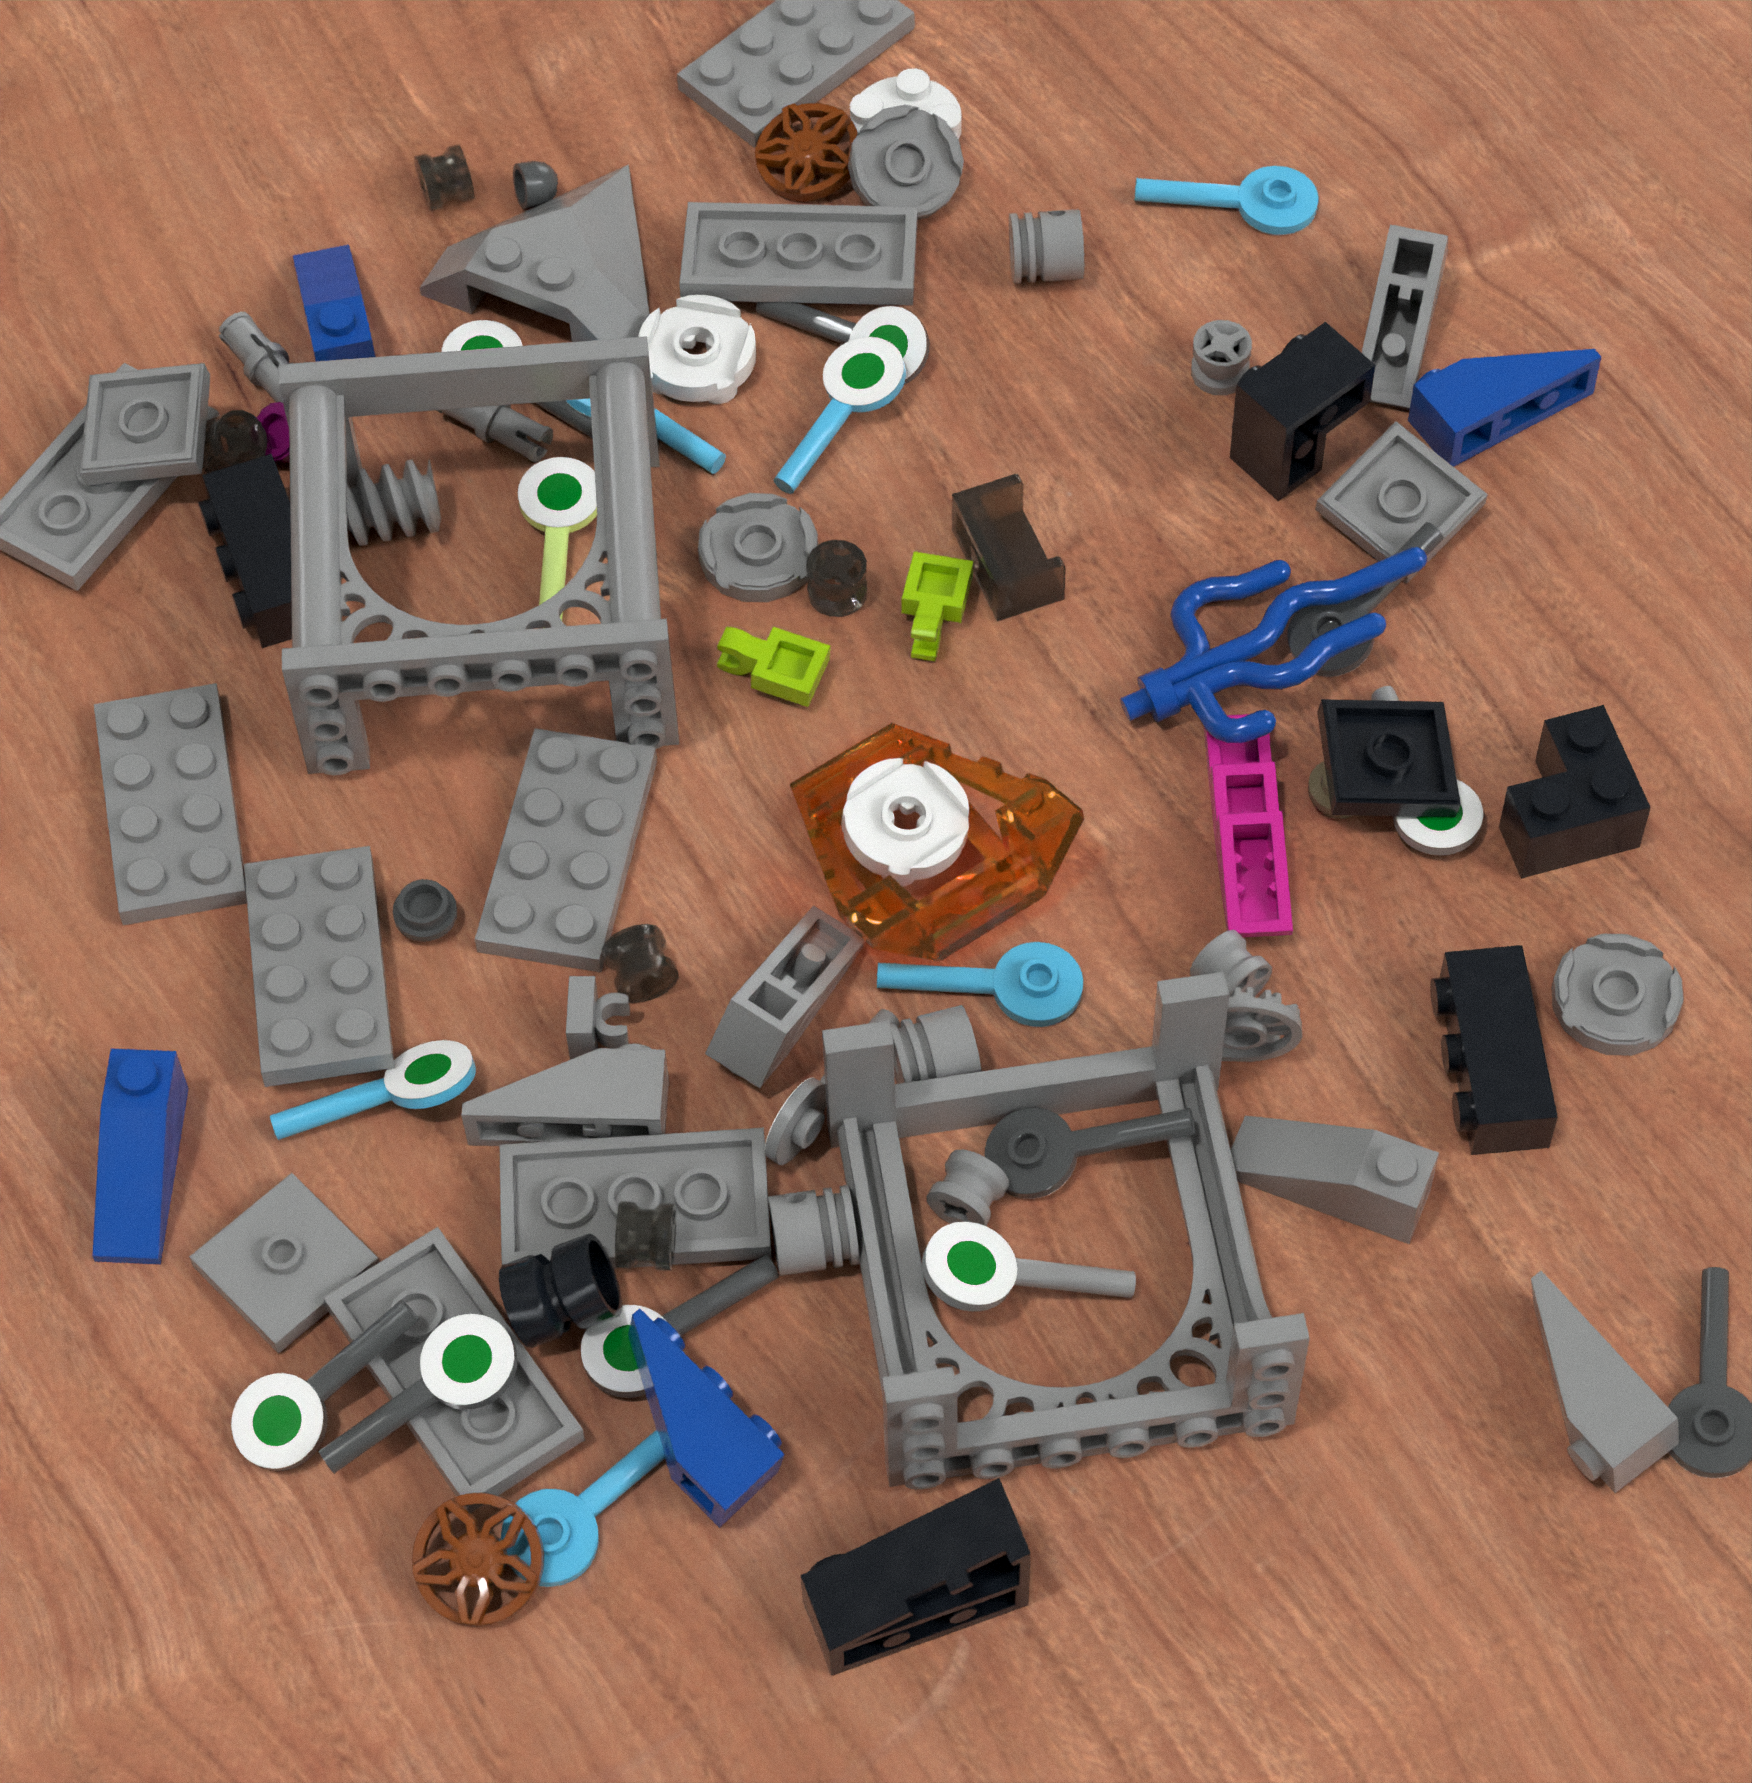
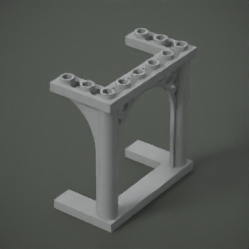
M647 336L278 364L279 388L289 427L292 648L282 649V673L308 774L343 775L352 770L370 769V748L359 700L371 699L386 702L398 697L431 694L449 697L462 692L494 689L512 692L522 690L525 687L558 684L576 687L588 684L589 682L608 680L617 741L626 742L630 745L638 744L656 747V749L661 746L679 745L667 618L661 619L651 480V467H660ZM590 398L597 526L594 541L585 562L576 575L558 593L539 606L508 619L483 624L456 625L428 621L401 611L382 599L364 581L351 558L348 542L347 484L350 488L355 487L358 469H362L352 417ZM605 558L608 560L607 564L602 563ZM342 578H344L347 582L342 584ZM604 581L600 588L601 595L586 590L589 585ZM610 595V600L607 601L603 597ZM346 602H361L365 607L351 614ZM571 607L585 608L593 612L599 618L601 624L566 626L561 621L560 615L564 610ZM342 616H348L345 621H342ZM385 622L393 627L391 635L385 641L354 643L356 636L368 625Z
M1224 972L1157 981L1151 1047L895 1084L894 1043L889 1021L822 1030L827 1126L831 1148L840 1147L845 1181L849 1187L852 1200L860 1268L883 1396L885 1464L889 1487L905 1484L910 1489H928L940 1485L946 1478L973 1474L980 1479H993L1009 1474L1015 1467L1042 1463L1046 1468H1064L1078 1463L1082 1457L1110 1453L1111 1456L1116 1458H1129L1145 1453L1151 1446L1178 1442V1445L1182 1447H1200L1215 1441L1218 1436L1245 1432L1251 1437H1265L1282 1431L1287 1425H1294L1310 1338L1304 1313L1272 1318L1264 1299L1217 1093L1229 1003V991ZM1158 1100L1161 1114L1190 1108L1195 1124V1134L1168 1139L1167 1145L1191 1250L1193 1281L1185 1311L1174 1331L1162 1346L1139 1365L1116 1377L1098 1383L1075 1387H1045L1016 1381L981 1365L964 1352L943 1328L929 1300L899 1138L997 1124L1014 1111L1033 1107L1047 1109L1058 1115ZM1206 1294L1209 1295L1211 1305L1203 1303ZM1210 1323L1212 1330L1209 1341L1218 1339L1220 1348L1207 1340L1193 1337L1192 1330L1198 1325ZM927 1337H930L935 1345L929 1347ZM1182 1355L1201 1359L1211 1367L1216 1380L1214 1384L1189 1387L1174 1376L1170 1369L1171 1360ZM936 1364H951L959 1370V1374L954 1375L953 1366L938 1369ZM1158 1382L1165 1391L1139 1395L1137 1389L1141 1384ZM972 1387L988 1389L993 1396V1405L988 1414L980 1420L957 1422V1398L964 1391ZM1085 1397L1090 1398L1094 1401L1091 1403L1076 1405L1079 1399ZM1025 1402L1033 1408L1032 1412L1024 1413L1021 1411L1005 1416L1006 1407L1012 1403Z

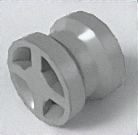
M1216 320L1208 322L1198 329L1193 340L1194 357L1192 358L1191 377L1195 385L1202 391L1212 395L1236 393L1235 389L1238 381L1249 370L1250 366L1249 359L1251 357L1252 339L1245 328L1229 320Z
M1228 930L1209 942L1198 954L1190 968V975L1197 976L1224 972L1229 997H1234L1235 987H1241L1242 992L1247 987H1252L1253 997H1255L1268 982L1272 974V966L1263 957L1252 956L1246 950V940L1236 930Z
M964 1149L955 1150L950 1154L945 1163L946 1176L944 1180L932 1185L927 1194V1203L940 1218L949 1224L973 1222L987 1226L991 1219L989 1207L992 1201L999 1200L1004 1196L1009 1187V1179L1005 1172L988 1158Z

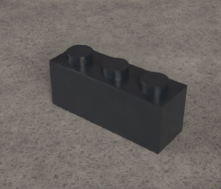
M272 454L202 475L208 499L198 502L199 509L209 537L220 533L224 545L215 547V552L225 581L229 582L237 579L241 591L233 593L232 598L242 628L254 626L262 648L291 640L290 501Z
M1516 945L1445 952L1440 977L1431 979L1430 995L1435 1017L1444 1016L1448 1034L1442 1035L1441 1053L1446 1074H1456L1459 1092L1453 1093L1452 1110L1457 1132L1467 1131L1471 1155L1550 1148L1558 1115L1523 946Z

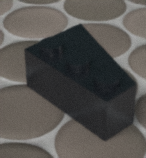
M998 1478L845 1554H836L820 1560L811 1567L810 1571L800 1575L802 1599L831 1676L1028 1606L1031 1553L1001 1480Z

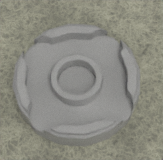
M910 105L885 108L865 121L851 144L848 169L853 189L866 206L917 207V220L928 218L949 202L959 185L964 163L959 139L947 122L934 113L931 115L925 110H919V107Z
M748 493L725 501L716 508V514L710 518L708 523L705 520L699 531V563L706 579L722 594L743 602H770L791 595L807 583L817 566L818 533L810 515L800 506V511H798L795 507L787 504L786 498L775 494Z
M1599 934L1588 938L1586 944L1580 945L1574 950L1571 948L1562 957L1551 987L1553 1011L1563 1030L1582 1046L1605 1055L1633 1056L1655 1048L1672 1033L1683 1004L1682 978L1675 966L1672 970L1670 964L1663 959L1664 953L1651 942L1629 934Z

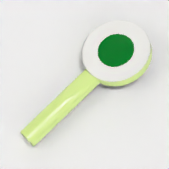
M555 457L535 464L524 474L518 486V501L523 517L533 527L545 532L539 605L565 587L569 533L584 528L597 516L595 471L584 462L573 458Z

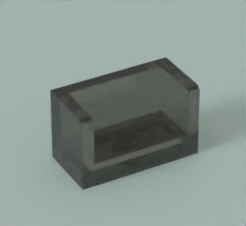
M1019 474L1009 475L952 494V531L966 560L973 561V574L997 622L1065 599L1066 566L1060 556L1047 558L1023 511L1024 484Z

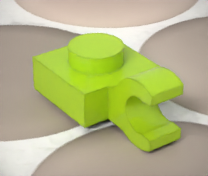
M914 551L902 595V613L915 615L911 631V638L914 639L911 658L935 662L940 644L943 620L962 623L973 579V561Z
M726 627L717 645V650L722 652L717 667L733 675L751 673L752 689L809 707L830 660L831 645L776 627L772 628L767 641L754 637L741 629Z

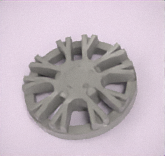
M1235 987L1234 997H1229L1222 1061L1255 1062L1268 1060L1288 1053L1300 1043L1302 1039V1021L1297 1004L1283 1005L1281 1003V994L1277 992L1271 994V990H1265L1258 998L1253 997L1252 987H1247L1244 992H1242L1241 987Z

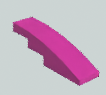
M1250 714L1227 716L1229 718H1242ZM1204 727L1212 819L1227 931L1236 930L1242 937L1292 935L1293 924L1282 811H1279L1275 762H1272L1270 736L1267 734L1245 743H1226L1215 739Z

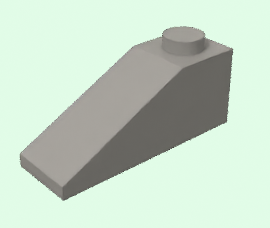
M1390 224L1362 348V354L1376 365L1370 401L1372 403L1410 410L1413 384L1417 383L1447 258L1448 235Z
M813 905L731 998L705 1054L728 1068L735 1075L761 1088L790 1053L860 953L867 938Z
M625 1044L617 1049L598 1048L462 1103L461 1116L467 1143L472 1146H499L500 1144L665 1134L669 1089L665 1050L651 1049L641 1044Z
M1246 1115L1231 1148L1238 1182L1407 1244L1411 1241L1430 1193L1439 1152L1373 1129Z
M1540 1271L1531 1278L1533 1305L1569 1443L1571 1444L1567 1447L1568 1454L1578 1469L1588 1479L1594 1481L1600 1476L1610 1489L1616 1493L1679 1444L1678 1417L1553 1282Z

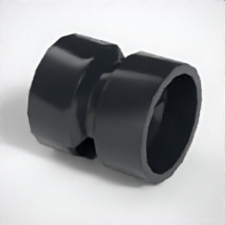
M588 1233L554 1246L550 1261L542 1254L536 1256L528 1255L502 1265L499 1270L500 1292L507 1316L517 1336L527 1347L534 1348L561 1338L564 1332L570 1330L571 1321L579 1328L586 1329L617 1318L622 1312V1298L615 1270L603 1245L593 1234Z

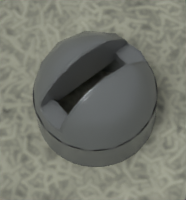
M528 161L514 165L513 184L521 208L536 207L552 200L556 195L558 185L557 173L545 162Z

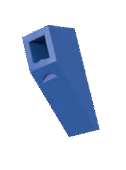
M639 1308L632 1314L628 1337L655 1427L662 1443L671 1479L720 1528L778 1473L785 1455L779 1449L782 1444L781 1439L763 1418L756 1414L748 1418L731 1400L733 1391L718 1372L709 1366H704L700 1369L682 1351L685 1349V1343L668 1322L659 1317L652 1321Z

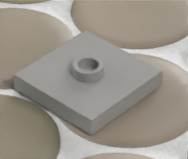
M199 363L90 375L79 472L85 484L95 485L202 474L211 376L206 365Z
M1396 421L1317 500L1315 510L1378 561L1394 555L1426 522H1429L1440 530L1444 539L1427 555L1428 563L1485 505L1488 494ZM1419 571L1406 576L1403 582L1407 584Z
M293 1173L283 1179L190 1256L192 1266L278 1354L328 1313L323 1300L324 1296L379 1263L378 1257Z

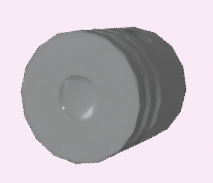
M1079 209L1038 212L1037 218H1033L1031 212L1024 213L1023 219H1018L1017 213L1009 214V252L1013 283H1021L1022 277H1027V282H1036V276H1041L1043 282L1083 279L1084 240Z
M962 1005L917 1016L915 1024H913L910 1018L902 1020L900 1022L901 1027L897 1028L894 1022L890 1023L894 1043V1077L897 1084L982 1072L973 1029Z
M848 1185L840 1186L839 1193L833 1194L831 1187L823 1188V1195L816 1196L815 1190L768 1196L779 1276L826 1270L827 1262H833L834 1268L843 1267V1260L849 1259L851 1266L859 1265L857 1232Z

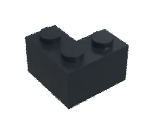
M1324 322L1307 335L1300 334L1294 337L1284 347L1282 353L1262 367L1256 365L1250 368L1238 381L1235 389L1230 459L1277 501L1281 500L1322 470L1326 434L1370 403L1376 365L1327 322Z
M1604 705L1544 720L1535 759L1542 778L1507 787L1499 823V829L1521 879L1639 848L1651 809Z

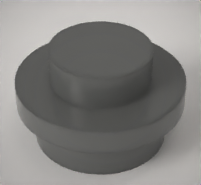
M428 879L413 881L401 890L394 902L393 917L395 925L409 939L421 942L436 940L447 934L456 922L457 906L455 898L447 888L436 881Z

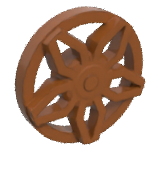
M793 103L782 108V113L772 119L764 128L755 147L756 165L766 186L776 195L793 201H813L829 196L839 190L850 180L848 169L850 149L847 156L837 144H839L847 131L850 137L851 149V144L858 134L853 121L842 109L823 103L801 105ZM809 118H819L814 127ZM800 121L803 129L795 132L792 130V124ZM835 125L831 132L824 134L826 129ZM783 130L784 136L787 139L776 138V136ZM779 150L785 151V153L780 155L770 154ZM832 156L836 157L841 163L831 162ZM767 166L779 169L784 168L785 184L775 179L768 171ZM796 173L800 176L794 184V174ZM817 174L833 175L821 183L808 186Z
M488 1493L459 1495L438 1506L420 1527L412 1552L413 1576L425 1601L432 1609L446 1619L470 1626L498 1623L519 1612L536 1592L544 1569V1547L540 1533L531 1517L511 1500ZM474 1504H486L502 1510L486 1519L482 1530L479 1531L477 1519L464 1507ZM450 1513L455 1514L466 1525L467 1533L459 1538L453 1534L449 1519ZM512 1516L513 1520L504 1539L500 1540L496 1535L492 1534L493 1528ZM440 1523L443 1539L452 1548L451 1550L439 1548L426 1556L429 1540ZM521 1528L524 1530L530 1546V1566L519 1556L507 1554V1549L515 1545ZM442 1559H449L451 1569L446 1575H428L427 1568ZM507 1564L513 1566L527 1578L526 1582L504 1580L502 1576ZM458 1580L459 1584L455 1591L458 1610L444 1602L432 1585L449 1586ZM492 1584H495L503 1591L519 1592L506 1606L494 1612L486 1613L493 1597ZM469 1587H479L481 1595L473 1614H470L466 1592Z

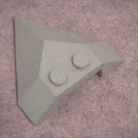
M629 164L448 246L420 286L421 295L472 314L485 293L488 292L570 323L572 342L638 337L642 324L650 315Z

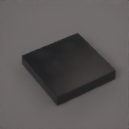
M1321 699L1317 715L1332 815L1456 817L1461 804L1444 702Z

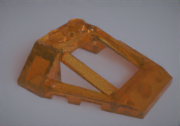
M890 723L790 783L799 814L839 917L873 949L933 961L944 960L1042 899L1048 892L1085 819L1083 810L1047 779L1031 773H1027L1023 779L1003 772L1001 762L984 756L977 762L953 754L949 743L894 723ZM904 758L903 764H915L923 767L924 761L938 765L949 772L957 781L1005 804L995 810L1001 834L1000 837L968 801L969 830L967 838L985 857V860L920 900L914 898L890 875L883 879L881 875L873 873L864 867L850 852L842 831V813L852 782L871 765L887 759ZM849 870L854 874V876L859 880V882L865 887L866 890L860 892Z

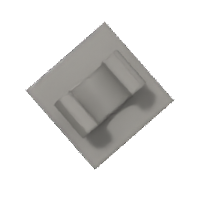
M569 976L566 1038L570 1060L598 1049V1042L607 1048L616 1049L629 1043L627 1026H612L605 1023L612 1016H630L629 996L622 993H608L598 998L595 976Z

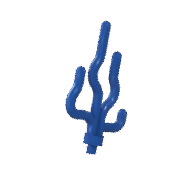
M1412 547L1342 578L1308 581L1292 586L1274 599L1266 609L1261 623L1255 629L1210 649L1205 631L1195 617L1196 611L1203 605L1214 601L1241 600L1278 586L1289 579L1291 568L1286 561L1274 560L1240 575L1210 577L1193 583L1183 589L1175 599L1170 613L1173 627L1185 646L1184 656L1169 668L1163 670V668L1159 667L1137 678L1140 690L1120 698L1122 708L1128 720L1131 721L1150 712L1154 720L1160 722L1180 713L1181 708L1191 705L1206 730L1215 739L1226 743H1245L1269 734L1276 726V718L1272 712L1259 710L1242 718H1229L1213 694L1234 686L1282 690L1299 685L1313 677L1330 658L1380 636L1386 629V620L1379 613H1369L1315 638L1298 657L1289 662L1279 665H1266L1246 661L1271 648L1284 632L1288 620L1299 610L1310 606L1344 603L1420 571L1427 563L1425 551L1419 547Z

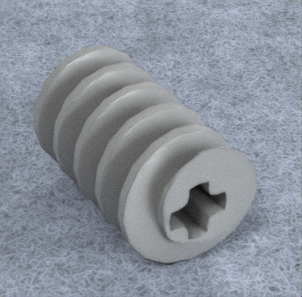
M430 459L425 475H421L413 460H406L403 479H397L389 464H384L381 466L379 483L375 484L365 468L358 469L355 487L350 488L347 484L348 531H351L359 546L368 545L370 529L373 526L384 542L391 541L395 522L399 523L407 537L415 536L418 518L423 519L431 533L439 532L441 514Z

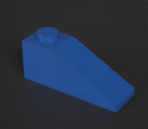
M349 244L293 255L316 362L376 357Z
M1595 349L1461 359L1442 370L1433 369L1427 372L1417 383L1413 384L1408 422L1435 453L1454 467L1593 394L1601 355Z
M110 1050L100 1110L92 1254L95 1262L161 1265L189 1090L176 1051Z

